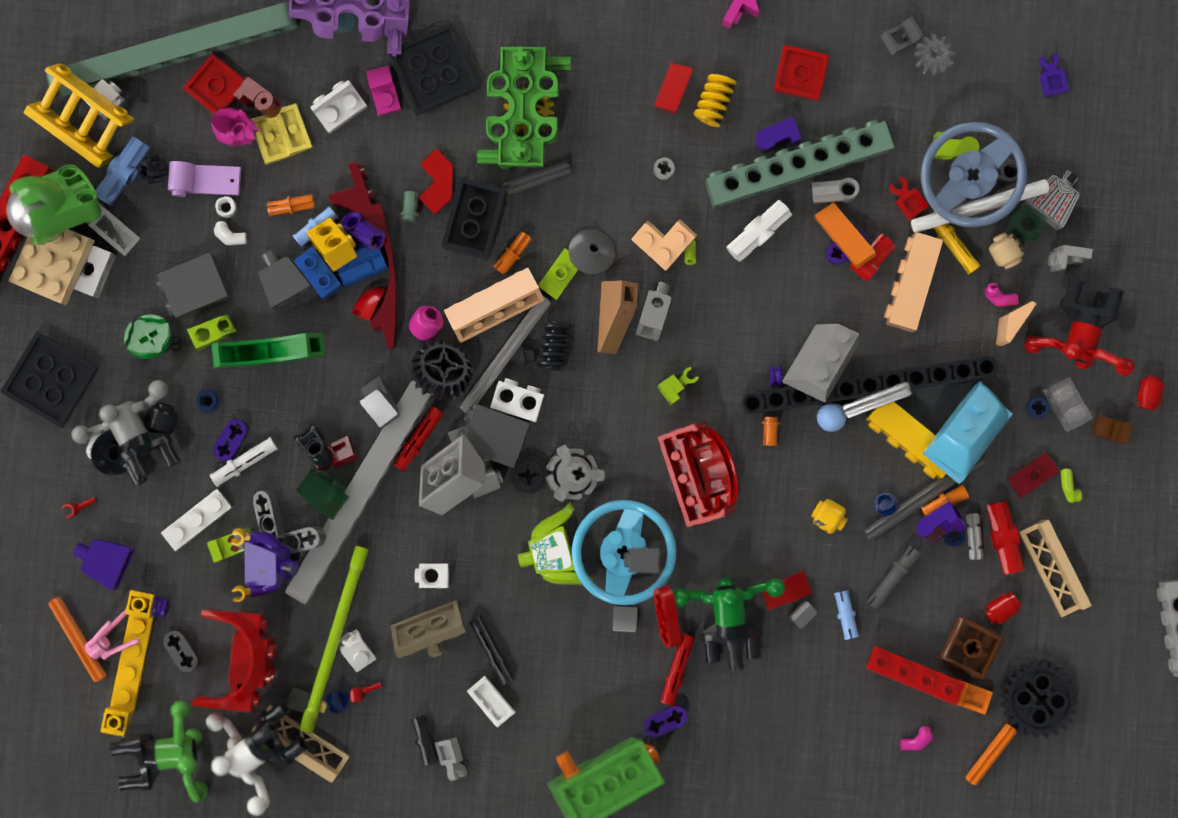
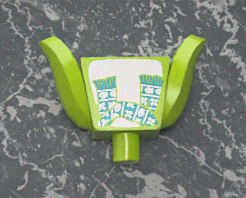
M570 502L563 509L535 526L531 534V540L528 541L530 551L518 554V560L521 568L534 565L536 574H541L543 579L550 583L583 585L576 572L573 571L575 569L572 561V550L566 528L562 526L569 520L575 510Z

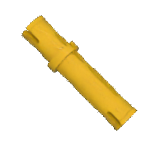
M947 223L934 227L938 234V239L943 240L968 275L981 266L954 232L955 228Z

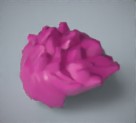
M219 109L212 115L211 126L217 140L228 146L251 145V140L255 139L254 132L259 131L255 122L249 119V116L241 109Z

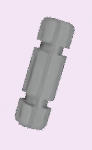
M978 513L966 515V524H969V527H967L968 546L971 547L969 558L972 560L983 558V549L980 548L982 546L981 527L978 526V523H980V515Z

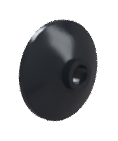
M109 430L102 433L94 441L91 448L93 465L105 475L115 476L126 472V469H122L119 463L121 460L120 455L123 451L112 431ZM115 447V451L109 454V449Z

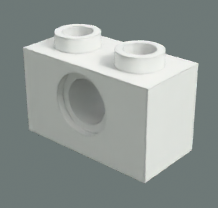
M92 246L74 289L99 299L116 255ZM93 264L94 272L86 276V266Z

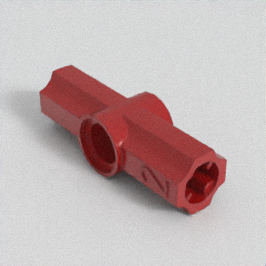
M1007 501L986 505L992 529L990 531L991 541L994 549L998 552L1003 575L1023 571L1024 566L1018 547L1020 545L1019 534L1015 525L1012 524Z

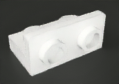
M349 80L345 83L344 81L337 83L333 86L331 93L326 96L321 95L313 101L314 105L310 107L329 134L367 108V105Z

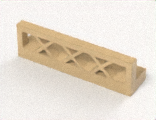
M1042 520L1019 531L1024 545L1060 617H1064L1078 609L1084 610L1092 606L1050 521ZM1038 529L1042 537L1039 546L1031 544L1026 534ZM1042 550L1050 553L1052 557L1050 567L1041 565L1039 561ZM1052 572L1060 574L1063 579L1060 589L1053 587L1049 581ZM1063 593L1071 595L1075 605L1065 610L1060 603Z
M270 705L266 711L270 710L274 706ZM288 715L280 719L281 727L276 728L278 731H283V735L278 732V736L285 747L294 742L288 739L286 729L295 727L299 730L300 723ZM284 721L288 722L291 725L285 726ZM300 730V735L306 742L312 740L319 742L321 753L311 754L307 750L296 757L295 760L333 783L350 755L313 732L311 734ZM304 733L311 738L305 739ZM324 746L328 748L330 751H325ZM336 753L343 758L336 769L327 764V754Z

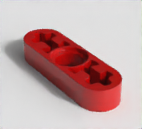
M663 585L654 589L653 596L661 640L667 648H671L681 642L673 592L669 586Z

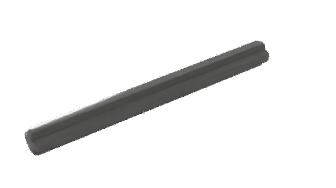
M982 456L969 474L985 463ZM945 474L943 478H939L864 530L865 536L869 540H874L957 482L948 474Z

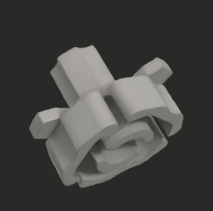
M566 445L556 449L557 455L553 456L546 466L548 471H553L555 464L561 460L556 471L557 481L560 486L554 482L553 474L546 476L550 489L555 491L553 497L560 502H563L565 499L580 500L582 498V494L572 495L568 493L569 491L577 492L583 490V494H591L597 482L603 481L605 477V471L597 468L593 456L586 455L584 459L578 456H571L573 453L580 456L584 455V450L569 449ZM573 470H577L579 473L578 478H575V475L572 474Z

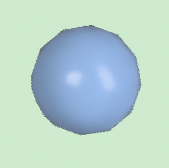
M834 402L824 404L817 414L819 426L828 432L840 430L845 425L847 419L843 407Z

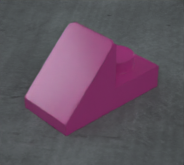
M734 0L723 19L722 26L730 29L733 23L737 25L744 13L740 10L757 18L759 9L756 0Z
M389 65L366 71L378 116L402 111Z

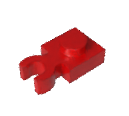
M901 177L898 180L902 185L901 189H896L893 184L888 188L893 195L899 196L900 199L895 204L907 220L910 221L928 208L929 205L916 188L909 191L906 179Z

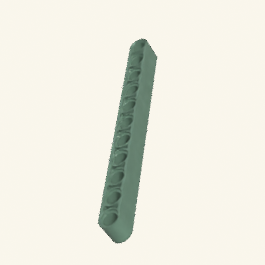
M289 2L280 3L66 66L70 68L74 75L94 88L102 79L106 83L119 81L288 32L297 28L298 24L296 18H289ZM46 72L47 80L50 86L54 77H52L50 74ZM62 84L55 97L67 96L72 94L73 91Z

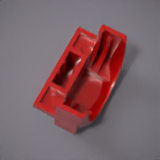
M202 609L201 617L221 620L237 628L236 634L233 635L228 681L231 692L227 693L226 697L197 696V699H192V707L251 712L259 704L260 692H256V689L265 688L275 679L276 668L272 667L273 657H277L278 643H275V637L262 636L267 631V620H264V614L251 613L247 610Z

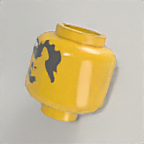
M826 499L824 502L820 500L811 515L814 518V525L828 534H833L837 529L842 531L848 521L844 517L846 509L831 499Z

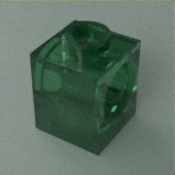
M1024 204L1018 208L1004 225L1026 243L1031 239L1035 241L1044 232L1041 228L1046 222ZM1022 220H1028L1031 223L1030 231L1023 229Z

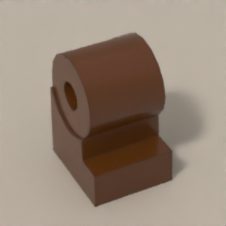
M1096 416L1091 435L1119 445H1125L1128 443L1133 424Z

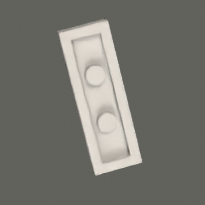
M216 489L163 530L161 534L174 551H178L233 507L221 491Z

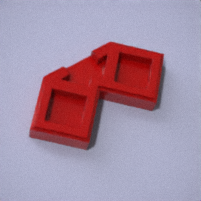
M435 149L420 163V166L435 182L419 196V199L434 215L452 200L453 165L438 149Z

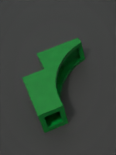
M302 333L270 339L212 344L214 368L288 364L325 357L323 333Z

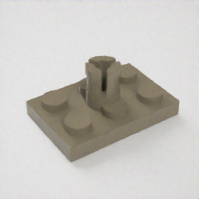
M457 600L390 625L394 649L398 658L410 656L424 648H427L429 656L442 655L441 651L445 652L447 648L443 641L456 638L466 632Z

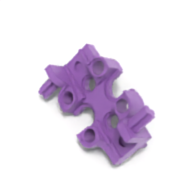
M289 0V18L308 20L312 23L313 32L317 36L333 39V33L338 29V18L340 15L353 13L359 19L358 30L359 33H362V41H377L383 36L384 32L388 37L387 53L396 56L401 54L402 39L406 40L409 0H379L380 3L376 6L368 4L367 0H331L329 2L322 0Z

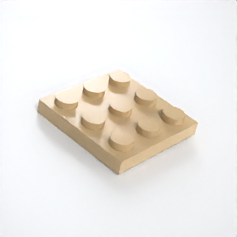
M68 229L64 230L54 241L41 245H35L31 238L27 237L8 281L66 306L95 240Z

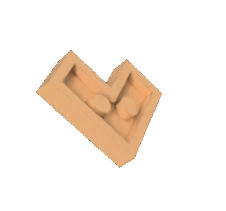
M681 220L677 221L666 235H663L654 225L647 221L631 240L666 271L695 239L697 234Z

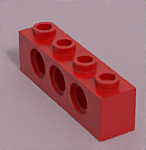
M874 646L866 669L956 706L966 684L877 646Z

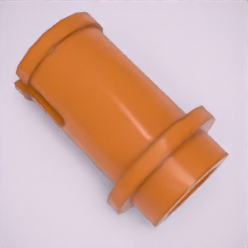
M764 417V421H762V424H764L763 445L778 446V425L780 424L778 417Z

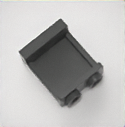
M210 252L157 274L159 277V281H157L158 288L161 294H165L168 299L166 308L170 316L174 315L179 320L191 312L220 300L224 302L232 298L216 258Z
M473 404L472 408L468 407L464 416V420L467 421L464 430L460 429L457 438L461 435L466 436L479 456L514 468L530 423L478 404Z

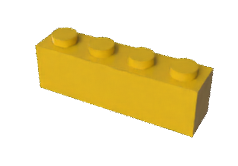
M894 401L874 408L866 417V420L870 422L868 426L878 434L880 432L888 437L886 441L896 449L898 447L902 448L906 452L904 456L914 464L919 462L924 466L923 471L932 479L937 477L939 479L945 476L946 473L922 454L935 435Z

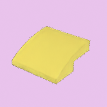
M296 104L282 107L280 113L274 118H267L262 115L251 119L259 129L258 132H254L265 165L312 148Z

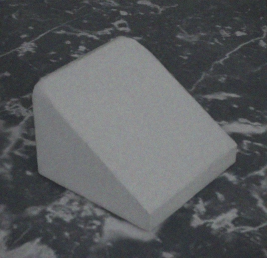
M803 601L789 615V618L802 629L817 612L809 602Z
M614 606L612 630L636 632L637 607Z

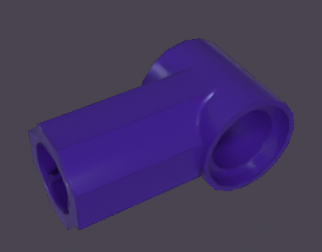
M352 212L343 218L342 226L355 243H361L370 250H379L384 245L386 236L383 231L363 220L359 213Z

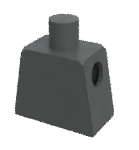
M270 250L261 256L267 267L259 271L258 274L272 309L276 310L313 289L311 283L288 256L279 260L274 250Z

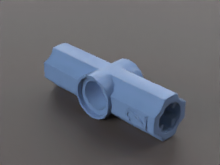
M132 136L120 156H116L107 167V175L95 191L97 197L112 206L125 186H129L134 181L138 173L137 168L151 148Z

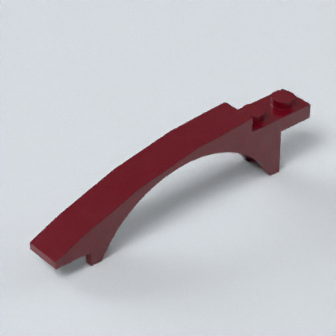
M355 161L348 164L355 186L328 196L334 206L359 213L364 220L383 231L386 236L384 247L389 261V284L383 304L371 320L370 325L374 331L382 329L388 349L391 351L395 349L398 317V284L393 244L383 206L381 203L372 205L376 200L372 189H367L365 180H368L367 172L364 166L360 167L358 162Z

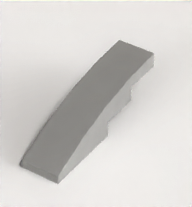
M99 203L102 212L101 217L86 223L126 257L141 238Z

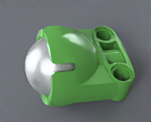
M65 165L58 171L43 177H23L14 181L10 186L11 196L7 203L8 220L17 232L30 237L35 245L54 241L64 230L84 222L95 221L102 215L92 184L76 165Z

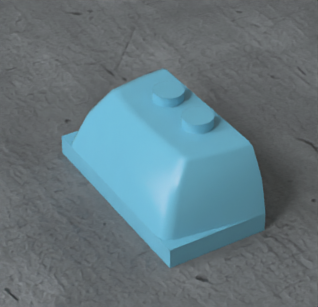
M980 381L971 388L922 454L960 484L1013 413Z

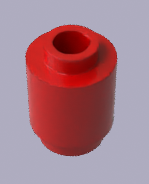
M1147 375L1146 379L1141 378L1136 401H1139L1137 407L1153 411L1157 410V406L1161 404L1165 383L1161 382V377Z
M1012 592L1008 594L1003 593L985 606L987 611L984 614L991 624L1001 625L1018 613L1021 604Z

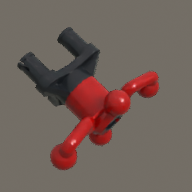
M1070 278L1065 297L1061 299L1059 305L1073 321L1067 342H1062L1057 338L1031 335L1024 341L1025 350L1029 353H1037L1042 347H1053L1064 352L1066 358L1073 360L1079 369L1085 370L1090 368L1095 359L1103 360L1116 366V372L1121 376L1131 375L1135 370V364L1130 358H1120L1102 349H1097L1104 326L1119 319V308L1125 291L1115 287H1110L1109 293L1104 292L1102 294V291H1097L1094 305L1089 307L1078 302L1085 282Z

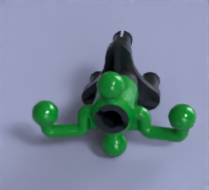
M723 578L718 582L713 594H709L706 591L685 590L683 588L673 591L675 604L678 607L685 606L689 600H702L706 604L714 605L715 624L701 632V639L705 646L706 663L721 661L719 643L723 644L725 649L728 650L729 670L736 671V660L738 670L744 669L742 653L744 642H746V658L757 659L762 657L759 641L761 627L746 621L744 600L752 599L755 594L766 591L773 597L781 596L785 591V584L782 580L774 578L770 581L749 586L743 591L739 586L735 585L733 580Z

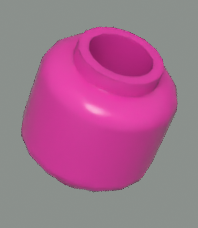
M431 306L419 307L409 321L411 333L423 341L435 338L443 326L441 313Z

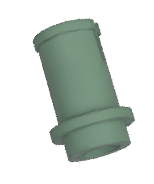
M413 191L404 192L403 212L400 213L403 221L416 222V219L419 217L417 213L419 193Z

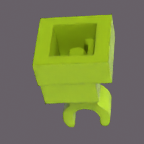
M691 367L686 368L679 379L673 374L657 386L670 405L680 399L678 393L684 389L685 385L693 384L699 379L698 376L692 380L687 378V372L692 369Z

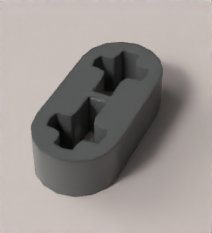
M179 630L168 632L163 639V644L177 667L184 672L195 670L200 663V658L186 635ZM172 635L174 637H180L181 640L178 642V644L181 647V650H179V648L176 645H170V642L172 641ZM182 652H184L187 657H193L194 660H192L191 662L192 667H190V665H183L185 657L183 656Z

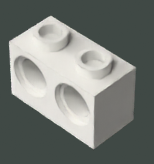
M506 378L504 382L498 381L490 408L536 423L544 399V395L540 394L541 389L529 385L527 389L517 387L519 382ZM504 390H510L514 394L513 400L509 403H504L500 399V395ZM526 397H533L536 400V406L531 410L523 407V400Z

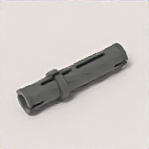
M909 545V548L898 562L895 561L892 564L894 566L866 602L879 611L880 607L904 576L910 574L909 570L922 554Z

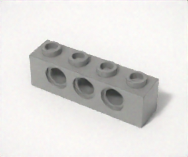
M1177 579L1159 582V588H1157V597L1159 602H1162L1163 607L1161 621L1166 626L1167 632L1164 641L1171 659H1168V666L1170 672L1175 677H1178V611L1174 609L1173 602L1178 598Z

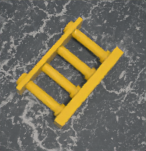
M59 63L47 67L45 71L54 78L42 102L38 101L27 105L23 113L97 168L110 164L114 157L107 151L111 138L118 125L122 127L130 124L134 118L123 107L116 106L74 75L69 67ZM63 84L73 92L59 116L51 110L50 106L60 86ZM80 98H82L92 106L78 130L70 124L69 119ZM99 112H101L111 120L97 144L89 138L88 132Z

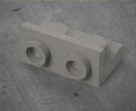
M1068 245L1054 248L1048 258V266H1051L1050 272L1065 270L1066 264H1083L1085 260L1092 258L1093 249Z

